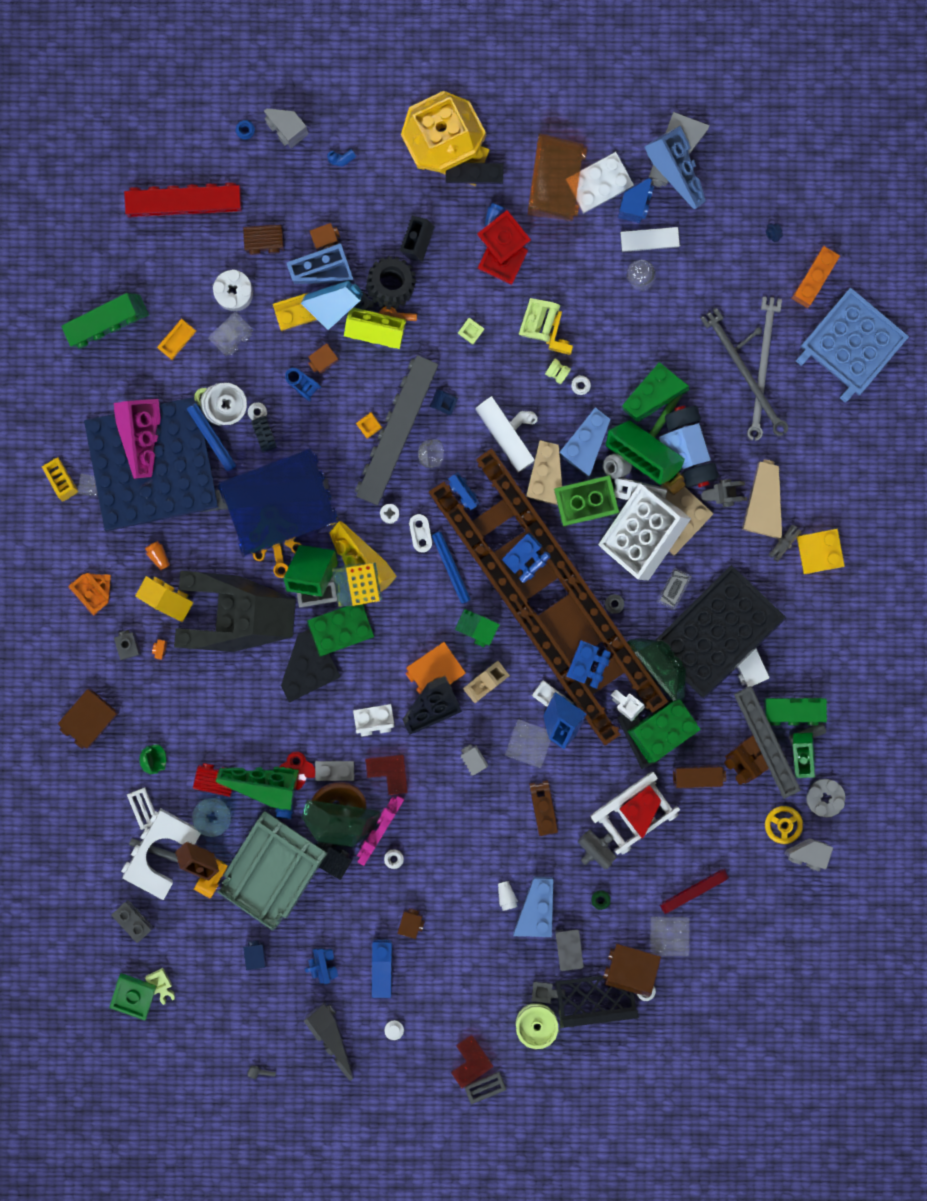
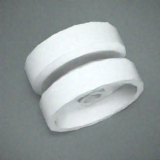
M219 383L208 387L200 400L203 415L210 423L216 425H232L238 422L244 416L247 408L246 397L243 391L231 383ZM222 401L225 402L224 408L221 407V405L223 404Z

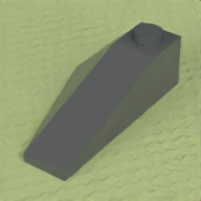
M324 1002L308 1013L304 1022L318 1041H324L323 1045L326 1052L336 1057L334 1059L336 1064L351 1081L354 1074L335 1017L336 1011L331 1004L327 1005Z

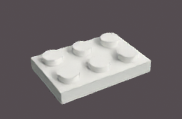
M616 152L565 179L583 214L634 187Z

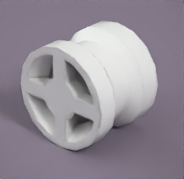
M393 504L384 505L380 511L382 520L389 524L396 522L400 515L398 508Z

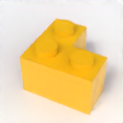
M146 576L135 597L154 609L180 622H183L193 604L191 600L187 599L188 594L181 590H178L176 593L174 587L157 577L151 579Z

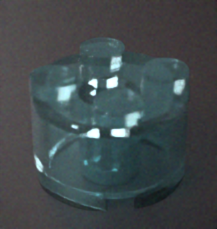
M209 797L202 800L193 811L192 820L194 827L199 833L208 837L221 835L231 826L233 821V812L230 805L220 797ZM212 812H214L215 816L217 817V819L211 821V818L208 817V815H210Z

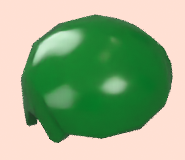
M158 744L150 745L141 751L139 763L144 772L150 775L158 774L159 771L166 768V753L162 746Z

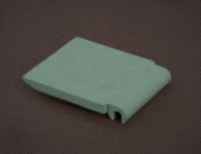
M264 811L225 872L224 877L226 879L222 882L223 886L217 890V893L274 931L283 917L288 918L327 855V852Z

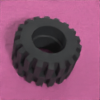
M387 256L386 260L380 258L379 263L376 261L369 270L366 290H369V298L373 297L372 302H378L381 308L383 305L387 306L386 309H391V306L397 309L400 304L404 306L413 294L416 279H414L415 272H411L412 266H407V261L404 259L399 261L400 257L392 259L391 256ZM384 276H394L399 279L402 286L396 290H389L381 284L380 279Z

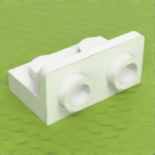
M391 704L353 710L356 734L361 733V736L372 735V731L380 730V733L391 732V728L395 727Z

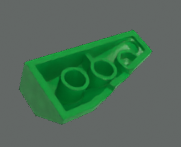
M256 767V770L246 771L244 768H220L216 782L270 807L291 810L299 770L285 767H273V770H263L262 767Z

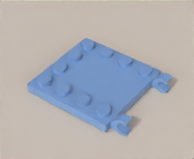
M850 287L800 346L804 352L798 357L796 362L802 366L810 356L817 360L848 386V389L840 396V399L846 403L854 393L858 396L861 395L909 336Z

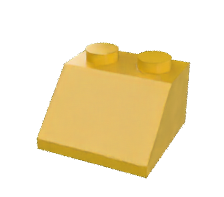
M838 529L797 537L803 574L845 567Z

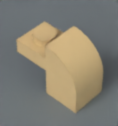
M497 661L463 689L472 701L476 703L510 675L500 662Z

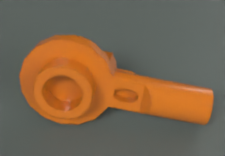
M384 307L379 312V314L405 319L406 321H417V314L397 313L393 307L391 309Z

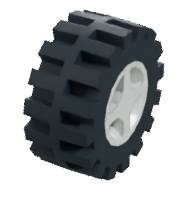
M266 416L252 420L251 423L262 453L277 448Z

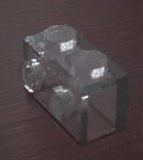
M235 311L208 339L225 356L228 354L231 356L237 351V345L241 341L246 342L252 336L251 332L253 329Z

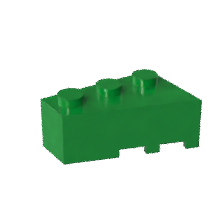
M659 362L622 405L623 411L639 422L662 406L689 392V386Z
M464 609L455 630L474 638L475 644L485 647V645L490 646L499 624Z

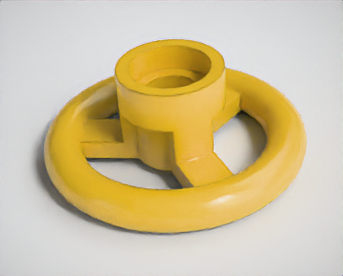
M779 806L771 810L767 815L765 830L774 842L789 844L801 835L803 820L794 808ZM779 812H789L793 815L790 818L782 819L774 817ZM797 821L796 832L788 838L787 833L792 831L793 823ZM771 822L777 824V828L781 832V838L772 832ZM783 822H787L788 824L787 828L785 829L781 827V824Z

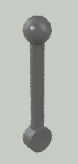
M759 327L755 328V332L735 347L736 351L753 337L760 335L762 329Z

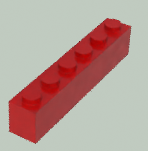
M225 183V186L206 184V187L187 185V188H179V186L173 185L168 186L167 189L153 186L148 187V190L133 187L129 188V191H124L125 214L127 217L242 212L241 188L236 183Z

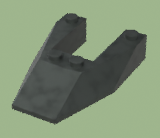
M180 571L179 590L219 593L216 631L176 628L174 648L236 652L293 637L296 599L238 575Z

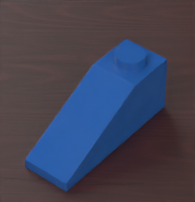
M373 939L372 998H391L392 940Z

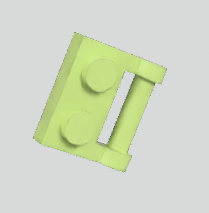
M530 298L519 335L549 342V334L560 305ZM549 309L543 331L540 333L546 311Z

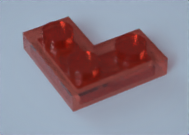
M404 754L365 759L367 778L387 777L388 795L408 793Z
M472 1034L456 1044V1047L466 1061L452 1070L451 1073L460 1087L464 1088L493 1068L494 1065Z

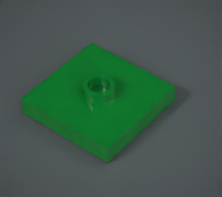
M121 973L109 1008L145 1021L157 986Z

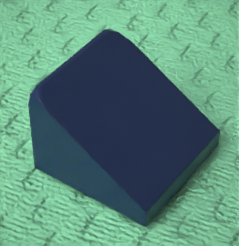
M436 390L430 407L451 416L458 398L447 392Z

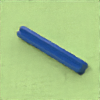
M196 403L190 405L187 408L188 413L226 471L235 468V462Z
M437 532L433 534L432 538L460 602L463 604L470 601L468 592L442 533Z

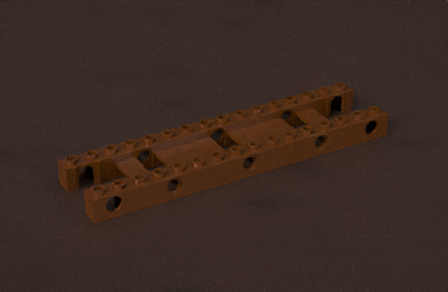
M491 448L478 457L476 462L478 463V468L483 470L492 483L491 487L495 488L503 499L472 521L465 512L464 505H460L453 496L450 485L447 486L445 482H442L428 493L575 705L587 714L585 719L605 746L620 736L619 728L611 723L604 712L605 708L601 707L593 696L594 693L624 673L632 685L631 688L636 690L645 703V708L649 709L650 712L653 713L668 701ZM512 516H515L524 532L496 552H493L483 537ZM530 532L543 546L538 551L539 554L542 555L546 551L551 557L546 561L547 564L543 568L540 567L535 572V576L532 579H528L523 583L519 579L523 571L520 569L514 573L502 559ZM531 558L526 564L530 567L535 560ZM558 579L568 595L540 615H537L527 599ZM580 641L594 646L602 642L606 649L611 652L612 658L609 659V665L605 667L602 675L603 680L599 682L597 689L590 686L592 679L589 677L586 678L584 684L566 677Z

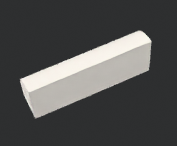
M492 396L476 407L475 410L518 473L534 463L535 460Z

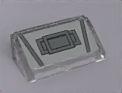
M674 568L657 602L675 610L692 576Z

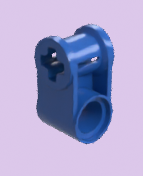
M290 368L285 373L286 382L309 402L316 390L321 388L317 382L297 368ZM296 372L299 374L297 382H291L288 379L290 373Z

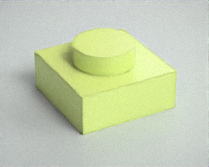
M468 318L458 332V335L474 345L484 331V328Z

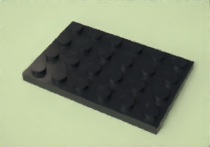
M731 565L650 647L689 686L705 699L786 619V616Z

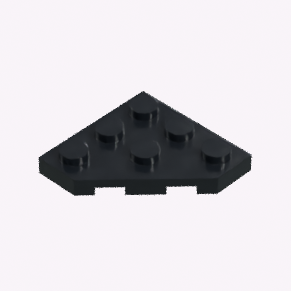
M310 629L298 634L281 683L289 703L341 677L330 654L319 656Z
M446 676L429 682L402 719L409 735L462 712Z

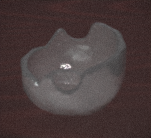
M640 259L628 266L627 279L634 289L644 291L654 285L656 271L649 261Z
M428 439L422 442L418 449L420 464L425 468L439 467L442 464L444 450L441 441L438 439Z

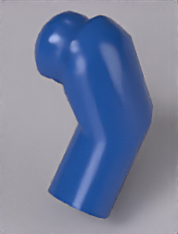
M352 149L344 155L330 151L327 154V158L330 164L343 167L355 159L356 155Z

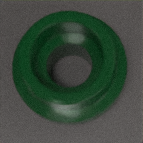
M599 890L592 895L591 902L596 909L604 910L610 905L611 899L607 892ZM598 897H604V902L598 903Z

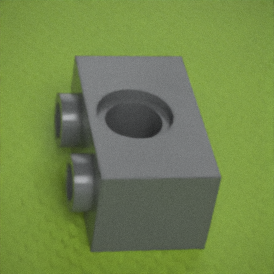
M129 900L123 903L111 915L136 943L142 940L154 928Z

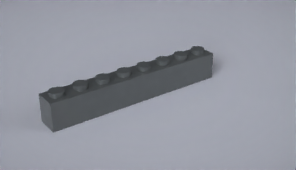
M418 355L416 359L412 358L408 366L410 373L408 377L404 376L400 386L403 389L394 398L393 412H388L385 420L388 424L385 429H381L377 438L380 440L378 447H373L370 454L372 461L370 465L366 464L362 473L365 475L363 482L359 481L355 489L358 498L376 506H379L438 369L437 363Z

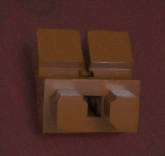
M753 734L725 755L726 760L724 764L730 770L734 768L737 772L735 779L740 785L752 781L769 770Z

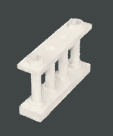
M653 771L590 815L595 823L598 821L602 823L619 846L615 849L617 855L619 853L622 855L627 853L631 849L630 845L641 838L619 808L624 805V802L632 799L648 785L651 786L662 800L660 806L665 811V814L657 820L655 817L653 818L646 834L667 819L671 821L679 815L677 813L680 811L679 807L671 808L656 787L655 780L658 778ZM613 810L620 814L634 834L626 842L608 819V814Z

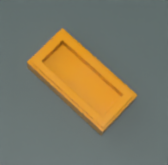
M181 318L157 348L173 360L197 331Z

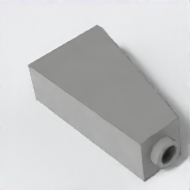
M673 112L666 133L681 126L691 148L688 150L690 155L706 134L709 125ZM653 165L648 179H652L651 184L657 187L666 186L669 181Z

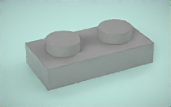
M315 761V781H354V761Z

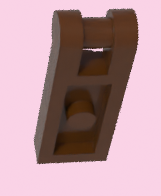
M544 780L539 784H535V782L529 783L539 836L558 833L548 780ZM544 790L545 796L537 797V792Z

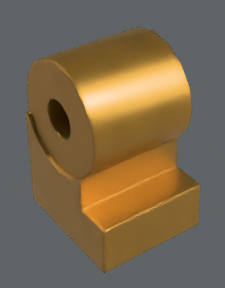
M679 472L671 480L663 483L664 487L673 496L686 486L684 478Z

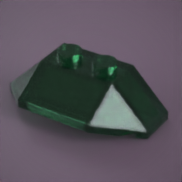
M635 638L627 641L637 657L666 693L670 695L673 701L682 700L685 697L686 670L682 666V661L670 651V646L662 640Z
M307 800L302 819L317 842L354 847L369 835L372 830H375L380 811Z

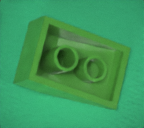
M610 475L554 488L563 526L619 513Z

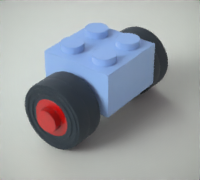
M684 405L674 409V412L665 415L668 430L675 431L660 436V442L685 459L680 471L694 467L682 473L686 487L698 485L700 488L709 485V481L719 478V473L715 463L702 465V463L710 461V457L698 423L701 421L699 409L697 406L686 408Z

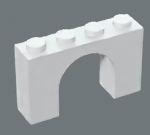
M160 808L159 812L155 811L150 819V822H152L150 828L144 829L140 837L143 839L139 846L135 845L131 853L133 856L130 863H125L121 872L124 873L123 879L164 900L173 884V880L150 867L146 859L149 846L162 838L173 839L182 845L188 841L195 844L201 834V830Z

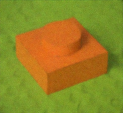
M158 639L157 643L153 644L152 654H155V659L164 660L167 647L166 640Z

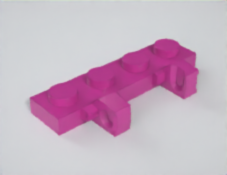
M399 795L396 799L392 797L387 805L388 808L385 807L383 809L382 815L377 821V824H379L376 831L372 830L367 838L368 841L364 840L361 845V849L357 854V857H359L358 863L363 866L366 864L403 803L404 798Z

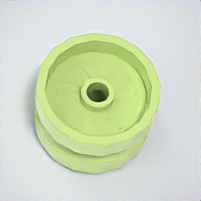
M531 1003L523 1007L518 1013L516 1033L525 1046L532 1049H543L551 1045L556 1039L558 1021L554 1011L547 1005ZM535 1024H540V1025H541V1026H538V1029H534V1025H535Z

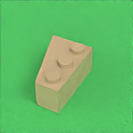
M540 440L526 498L558 505L554 488L562 487L559 445Z

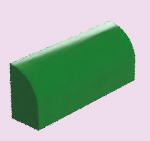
M630 420L608 430L605 446L660 485L671 480L683 466L685 459Z

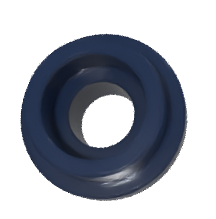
M777 223L767 225L766 235L768 239L778 242L783 236L781 227Z

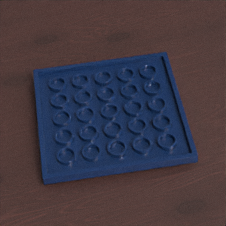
M194 397L159 404L161 419L156 430L158 438L157 442L154 443L153 452L155 458L152 477L133 478L116 425L115 414L84 420L102 520L106 532L219 508L206 440L187 411L190 405L194 403L198 405Z

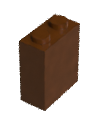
M89 688L59 721L58 725L61 727L59 730L66 736L71 735L76 739L74 743L83 749L85 747L88 749L117 717L119 712Z
M719 765L673 767V786L675 788L723 787V782H726V770H723Z
M616 944L614 949H610L608 960H611L610 967H606L604 971L605 985L650 997L661 956Z

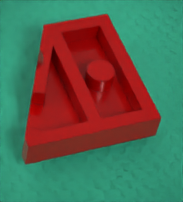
M648 785L621 806L619 810L641 838H643L662 800L651 786Z

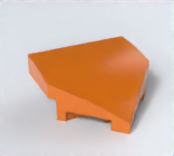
M82 574L68 588L94 616L108 604L111 575Z

